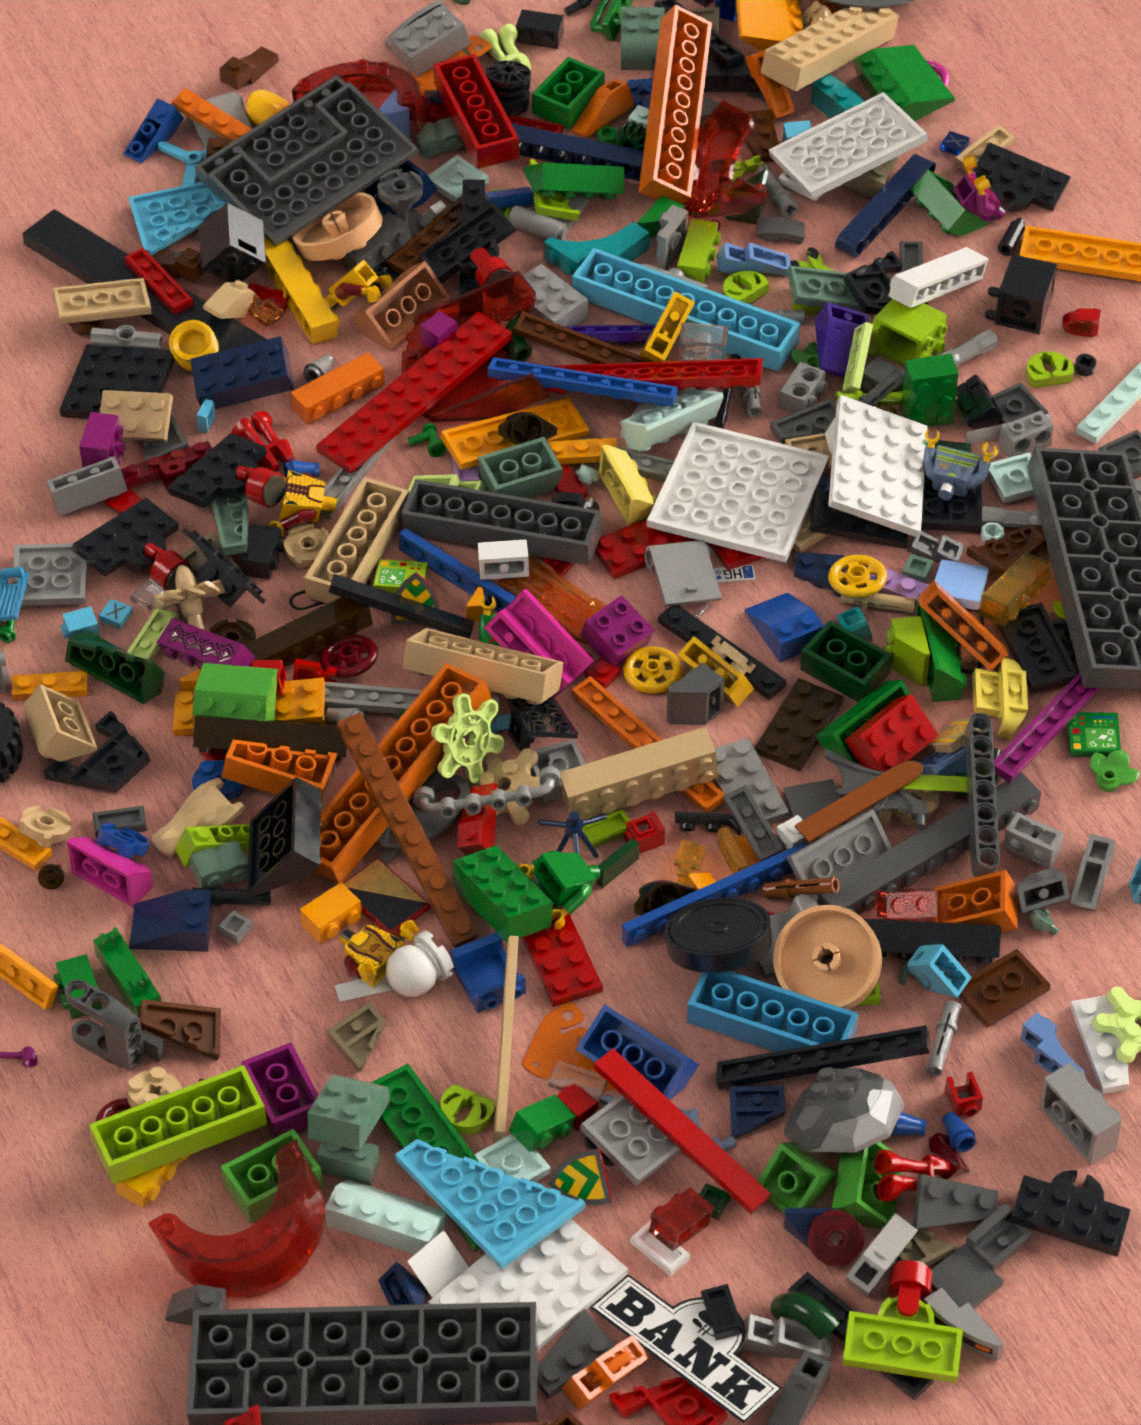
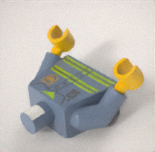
M929 429L926 430L925 440L928 445L924 449L923 468L927 478L933 481L932 488L939 491L938 496L941 499L950 500L953 495L965 496L969 490H973L985 481L991 466L990 459L998 454L996 445L991 453H987L986 450L989 444L988 442L983 444L982 452L984 457L982 460V455L941 445L934 448L935 444L939 441V431L937 430V437L935 439H930L928 437Z

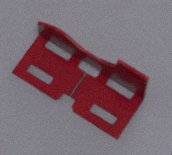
M937 1132L929 1139V1149L931 1152L939 1154L942 1159L950 1163V1172L940 1175L942 1179L948 1180L959 1169L970 1171L961 1156L956 1153V1149L951 1147L947 1135Z

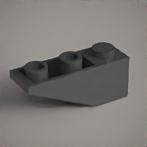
M806 1350L792 1371L766 1425H802L830 1380L831 1362Z

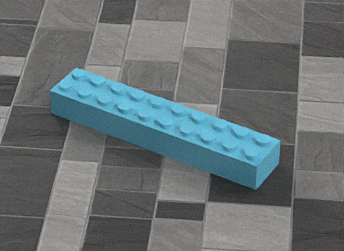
M595 248L591 250L572 276V288L586 297L588 302L649 325L657 323L672 294L676 291L695 302L678 334L679 336L731 355L737 354L741 359L745 357L763 358V367L777 372L781 370L790 357L792 349H795L799 343V322Z

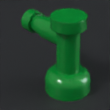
M434 423L425 424L422 427V433L413 437H407L410 446L429 440L427 450L432 457H440L447 450L443 441L437 437V428Z

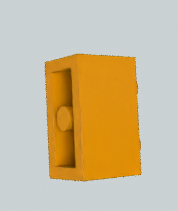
M340 882L300 909L301 925L321 944L327 939L334 938L339 931L348 925L355 924L362 917L361 901Z

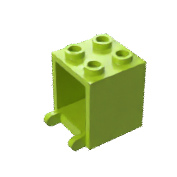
M892 299L874 317V321L871 323L873 324V338L867 355L873 357L879 354L905 367V360L931 357L942 353L946 345L944 337L947 331V314L925 303L910 308Z

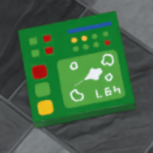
M1078 712L1067 724L1069 757H1092L1095 752L1108 757L1111 752L1121 750L1118 713Z

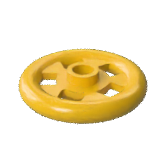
M849 555L839 559L831 566L828 580L831 587L839 594L851 598H864L876 594L884 587L887 580V572L883 564L873 557ZM845 567L848 568L846 573L841 571ZM870 575H877V579L870 580ZM845 579L848 584L843 585L840 581ZM863 585H866V586H867V587H864V588H857V587L863 586Z
M657 646L643 647L634 651L627 657L623 666V674L627 683L635 690L646 694L667 692L669 686L673 682H678L683 673L679 658L673 652ZM649 656H657L660 659H649ZM637 661L642 663L640 669L633 667ZM665 664H671L673 670L666 671ZM642 675L647 681L641 682L637 678ZM662 677L666 679L665 682L659 684L656 681Z

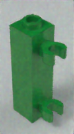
M116 927L113 928V931L106 934L102 933L93 940L96 957L136 1016L139 1017L142 999L161 1001L160 994Z

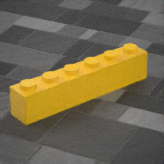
M265 238L266 263L263 266L277 289L283 291V298L285 299L287 296H290L287 301L288 307L311 344L338 337L337 327L340 326L339 318L336 313H332L328 300L322 297L319 285L314 284L312 281L311 273L304 268L300 255H296L292 242L286 240L275 247Z

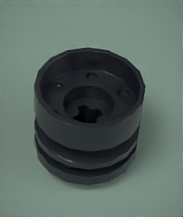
M507 60L497 61L488 65L485 74L507 116H517L525 113L529 109L531 71L529 67L516 61Z

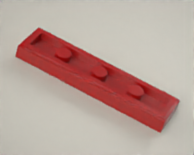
M144 248L124 257L125 264L139 278H144L146 286L174 315L194 305L193 298Z

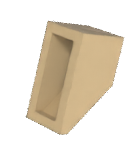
M238 280L224 283L204 304L203 309L220 319L246 317L255 292L248 289L246 283Z

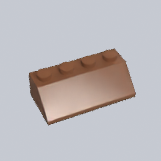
M423 261L408 268L380 292L381 298L378 301L368 302L351 317L364 336L391 350L436 311L437 307L443 306L451 297L427 262Z

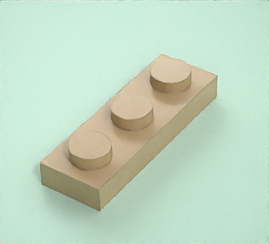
M997 125L956 156L954 163L966 172L963 164L965 157L974 155L977 163L989 142L1006 149L1014 143L1015 136L1000 125Z

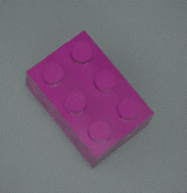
M290 1042L241 1061V1066H245L265 1106L266 1126L272 1138L274 1139L292 1129L296 1133L308 1129V1111L319 1094L292 1043Z

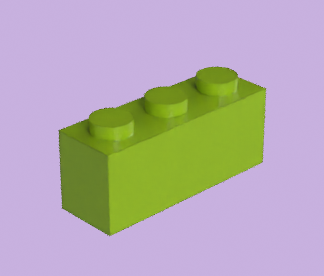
M691 218L677 268L683 271L687 278L705 283L706 276H711V261H715L717 253L715 245L719 246L721 240V232H718V222Z

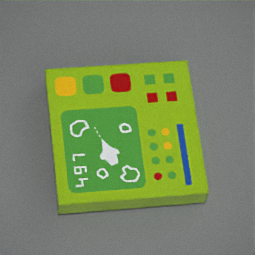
M379 559L373 587L396 594L402 583L413 573L417 572L426 579L428 562Z

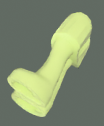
M513 24L502 26L498 32V37L492 29L484 30L479 35L491 44V49L487 52L497 61H516L526 65L531 71L529 59L524 53H520L515 46L518 32ZM500 46L506 51L507 56H505Z

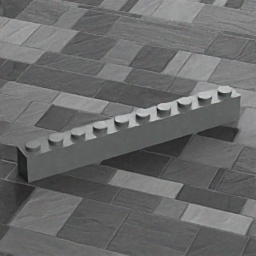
M1022 772L1011 783L1005 781L996 787L998 831L1009 826L1017 812L1023 815H1031L1039 808L1041 791ZM968 804L840 878L839 892L835 894H818V906L836 905L860 914L865 910H871L885 898L893 897L902 888L913 885L924 875L932 874L944 863L954 861L958 855L966 850H970Z

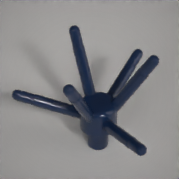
M571 812L565 822L538 820L537 823L539 825L565 828V835L556 851L562 852L570 837L573 838L574 853L580 854L578 838L581 837L593 857L598 858V853L583 832V826L605 820L607 815L604 814L582 821L579 818L578 812Z

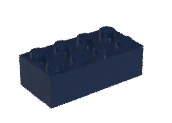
M281 336L191 358L196 398L200 406H202L205 399L213 400L214 408L218 409L294 390L288 350Z

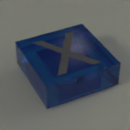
M949 131L941 143L940 150L958 156L969 145L970 137Z

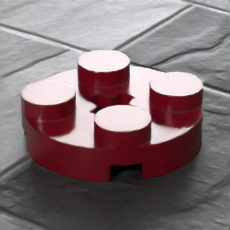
M838 1209L827 1210L813 1218L807 1234L808 1246L814 1256L822 1263L832 1267L845 1266L851 1263L863 1248V1228L853 1215ZM834 1230H837L838 1234L843 1235V1240H839V1245L834 1246L832 1241H828V1236L832 1235Z

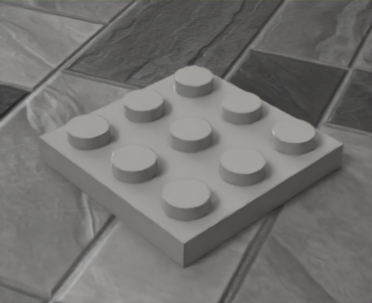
M73 543L15 545L13 567H21L24 572H29L21 606L86 604L88 562L73 551ZM12 577V584H17L18 577Z
M621 1094L584 1121L580 1127V1130L636 1186L682 1151Z

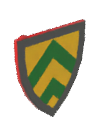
M417 572L409 576L396 592V595L440 609L435 591L428 581ZM391 614V624L423 625Z
M600 1148L574 1154L565 1160L556 1169L548 1184L551 1188L561 1191V1195L575 1200L582 1199L585 1205L612 1203L606 1177V1168L603 1164Z

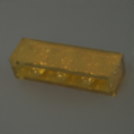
M1025 552L982 595L978 615L1002 626H1005L1011 619L1014 620L1019 611L1027 607L1032 597L1036 598L1042 587H1047L1052 576L1049 573L1052 563Z

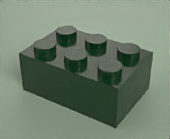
M829 620L801 650L800 670L859 702L875 690L890 674L892 654Z

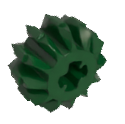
M635 120L630 123L626 122L616 132L615 144L644 151L647 128L643 127V123L637 124Z

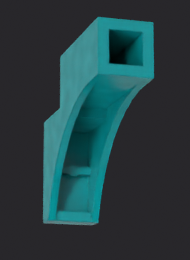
M631 222L622 230L596 240L565 241L549 237L544 241V258L571 276L574 275L593 248L632 262L649 249L650 232Z

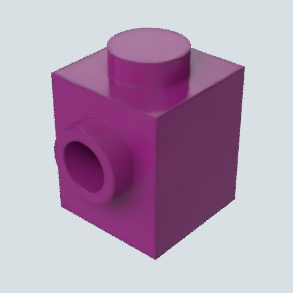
M438 311L421 325V342L428 348H435L457 329V322L441 311Z

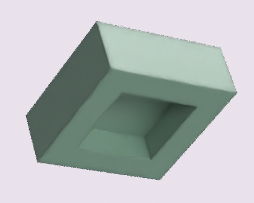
M910 554L903 568L902 575L926 583L933 567V560Z

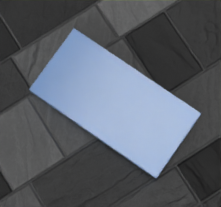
M941 559L935 581L964 608L979 610L989 575V568Z

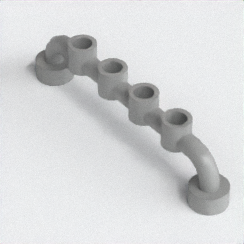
M552 766L543 768L540 771L539 781L541 786L530 788L527 785H521L517 790L509 792L496 789L490 795L484 796L470 793L464 799L454 800L451 797H445L439 803H434V791L431 788L421 786L414 791L413 801L424 812L430 814L440 813L445 819L453 818L456 810L465 809L468 814L476 815L481 811V806L491 805V808L496 811H501L505 809L506 802L516 801L521 807H527L531 804L532 798L544 796L559 786L560 771Z

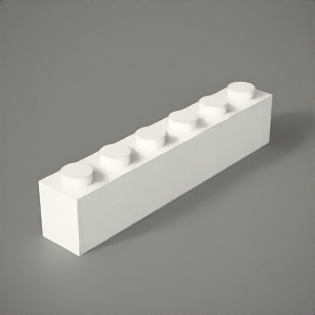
M967 247L895 275L890 281L891 288L888 296L910 308L981 280L989 259Z

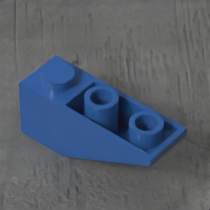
M157 98L123 154L142 164L157 150L158 142H167L174 135L184 119L183 115L175 106Z

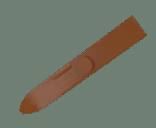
M906 761L898 764L797 823L795 828L810 843L915 781L923 773L924 766L916 761Z

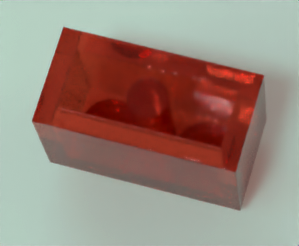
M921 888L876 891L877 917L889 920L937 917L936 890Z
M689 1187L681 1194L676 1193L665 1205H659L653 1210L650 1215L651 1223L648 1232L671 1251H674L709 1226L714 1206Z

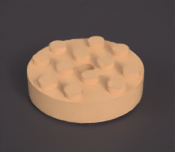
M357 193L293 235L292 238L300 255L308 261L339 260L347 253L365 247L366 242L382 226L383 216L371 195Z
M820 905L803 910L783 927L775 943L773 965L777 980L783 989L849 1010L867 998L877 984L882 967V953L876 935L862 917L844 907ZM833 954V960L829 963V966L822 964L821 961L824 955Z

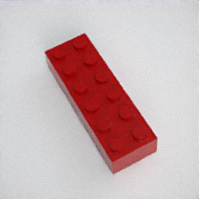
M471 54L433 64L434 85L476 168L480 169L519 159V137L476 55Z

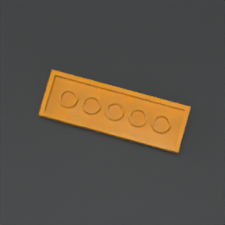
M1027 225L1025 227L1019 256L1057 264V269L1141 282V243Z
M565 398L441 431L440 438L460 470L478 466L479 456L516 445L497 433L498 426L506 421L507 416L514 413L531 412L558 428L557 435L547 439V441L584 438L589 435V428L571 400Z
M324 678L286 681L283 696H276L274 720L324 723ZM194 689L175 691L173 732L175 736L194 735L196 716L193 715Z

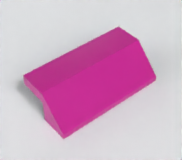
M527 589L523 590L506 608L499 611L484 627L502 647L564 662L560 691L551 696L553 698H556L594 662L591 656Z

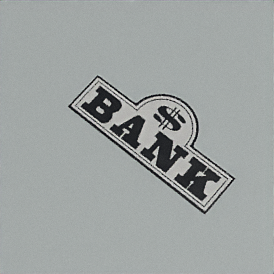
M628 1274L589 1307L626 1336L630 1337L633 1335L646 1351L743 1424L783 1389L738 1356L737 1353L744 1343L746 1334L744 1321L739 1313L743 1333L715 1340L702 1297L687 1299L675 1306H671Z

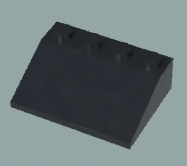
M295 777L250 820L247 895L250 897L303 880L311 872L316 871L320 865L321 790L298 777Z

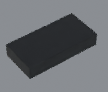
M728 1284L702 1290L701 1297L715 1340L742 1334L743 1327Z

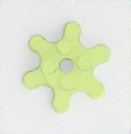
M463 693L456 695L453 699L454 715L449 718L448 725L444 723L435 725L431 730V735L437 742H444L443 752L445 755L438 764V772L443 777L450 778L460 766H464L466 778L472 783H478L481 774H483V757L488 752L500 753L504 748V738L500 735H494L490 729L491 721L498 712L497 702L491 699L483 701L480 707L474 711L471 706L470 696ZM469 732V740L465 743L463 736H466Z
M1116 986L1110 989L1106 995L1108 1002L1114 1007V1013H1100L1092 1019L1091 1024L1097 1032L1115 1035L1120 1042L1115 1052L1116 1057L1123 1063H1131L1134 1061L1136 1054L1141 1052V1028L1135 1023L1138 1019L1141 1022V1000L1132 999L1123 988Z

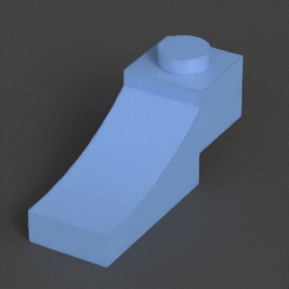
M724 242L716 254L717 269L727 274L739 271H754L787 277V269L791 266L790 255L753 243H748L746 248Z
M1036 1012L1023 1024L1021 1041L1036 1051L1034 1060L1036 1064L1051 1074L1066 1064L1071 1063L1085 1075V1071L1068 1056L1056 1037L1058 1027L1049 1018H1044Z

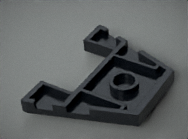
M890 251L885 257L875 259L872 264L868 266L863 265L847 273L843 281L864 313L878 314L893 299L888 296L891 280L887 274L900 272L903 265L895 253Z
M109 711L95 724L97 732L110 738L79 767L66 761L59 762L55 760L43 773L45 779L117 793L150 762V757L134 736L132 737L127 732L123 723L117 720L116 715Z

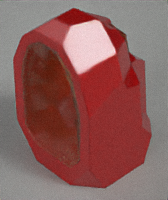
M1079 308L1076 311H1069L1063 316L1062 326L1067 333L1074 336H1097L1101 310L1097 308Z

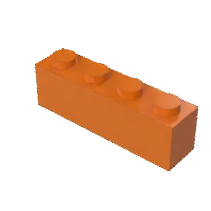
M367 352L291 391V407L308 425L385 385L384 368Z
M935 580L917 597L919 605L989 671H992L1008 655L1006 647Z

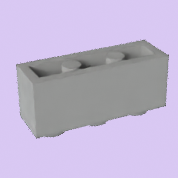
M115 456L47 480L51 496L60 516L70 514L88 505H95L107 498L117 497L121 493L128 491Z

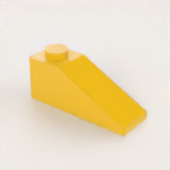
M674 291L647 339L640 356L653 360L652 362L665 361L695 302Z

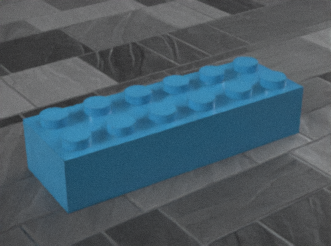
M732 971L702 973L687 1007V1023L774 1052L854 1038L857 1031L858 1013Z

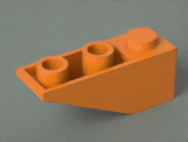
M614 78L598 88L571 129L572 133L583 137L591 136L596 130L610 124L613 119L627 113L630 108L635 106L628 82Z

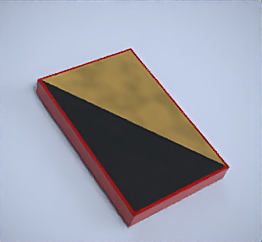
M379 858L343 883L361 901V912L379 928H400L405 921H414L430 909V903Z

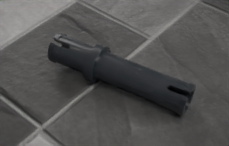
M216 886L215 888L192 887V890H211L212 901L215 907H221V904L271 906V890L250 897L247 895V889H225L222 886Z

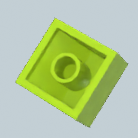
M921 616L891 619V627L886 631L889 645L885 646V651L892 654V670L920 686H927L930 652Z

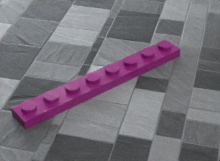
M1079 672L994 760L995 774L1011 783L1102 688L1083 687Z

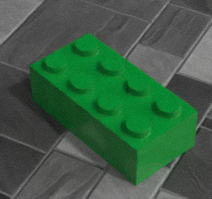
M497 845L452 861L451 883L454 889L506 943L509 935L522 938L551 927L553 901Z

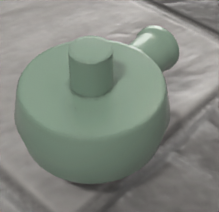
M1034 909L1031 911L1028 918L1033 924L1031 926L1033 930H1048L1053 935H1056L1059 931V928L1053 924V920L1049 916V910Z

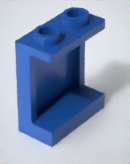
M495 932L450 950V958L454 966L452 969L476 1011L489 1010L503 1003L506 953L503 950V939L499 934ZM517 972L515 999L526 993V979L523 975L519 976Z

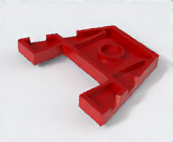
M682 1377L660 1381L661 1385L647 1389L644 1386L635 1387L633 1392L620 1395L618 1391L609 1394V1402L623 1419L646 1406L651 1407L664 1425H721L728 1418L725 1409Z

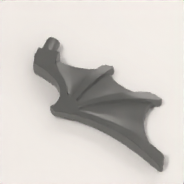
M825 749V759L833 763L839 769L842 776L841 789H837L834 792L836 796L842 798L884 773L858 765ZM903 789L871 806L876 814L886 810H901L911 813V820H916L915 828L920 831L926 828L928 818L926 802L909 795Z

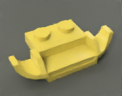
M1004 658L999 663L997 672L978 668L974 669L972 673L974 713L998 717V721L1001 722L998 737L1011 739L1028 711L1026 671L1022 670L1017 661Z

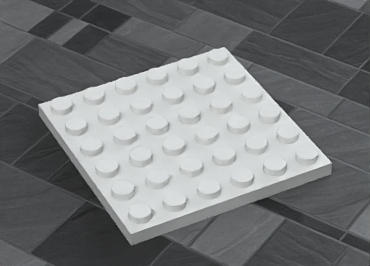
M693 422L647 519V527L696 540H704L707 543L786 563L814 499L816 488L818 489L827 469L830 456Z

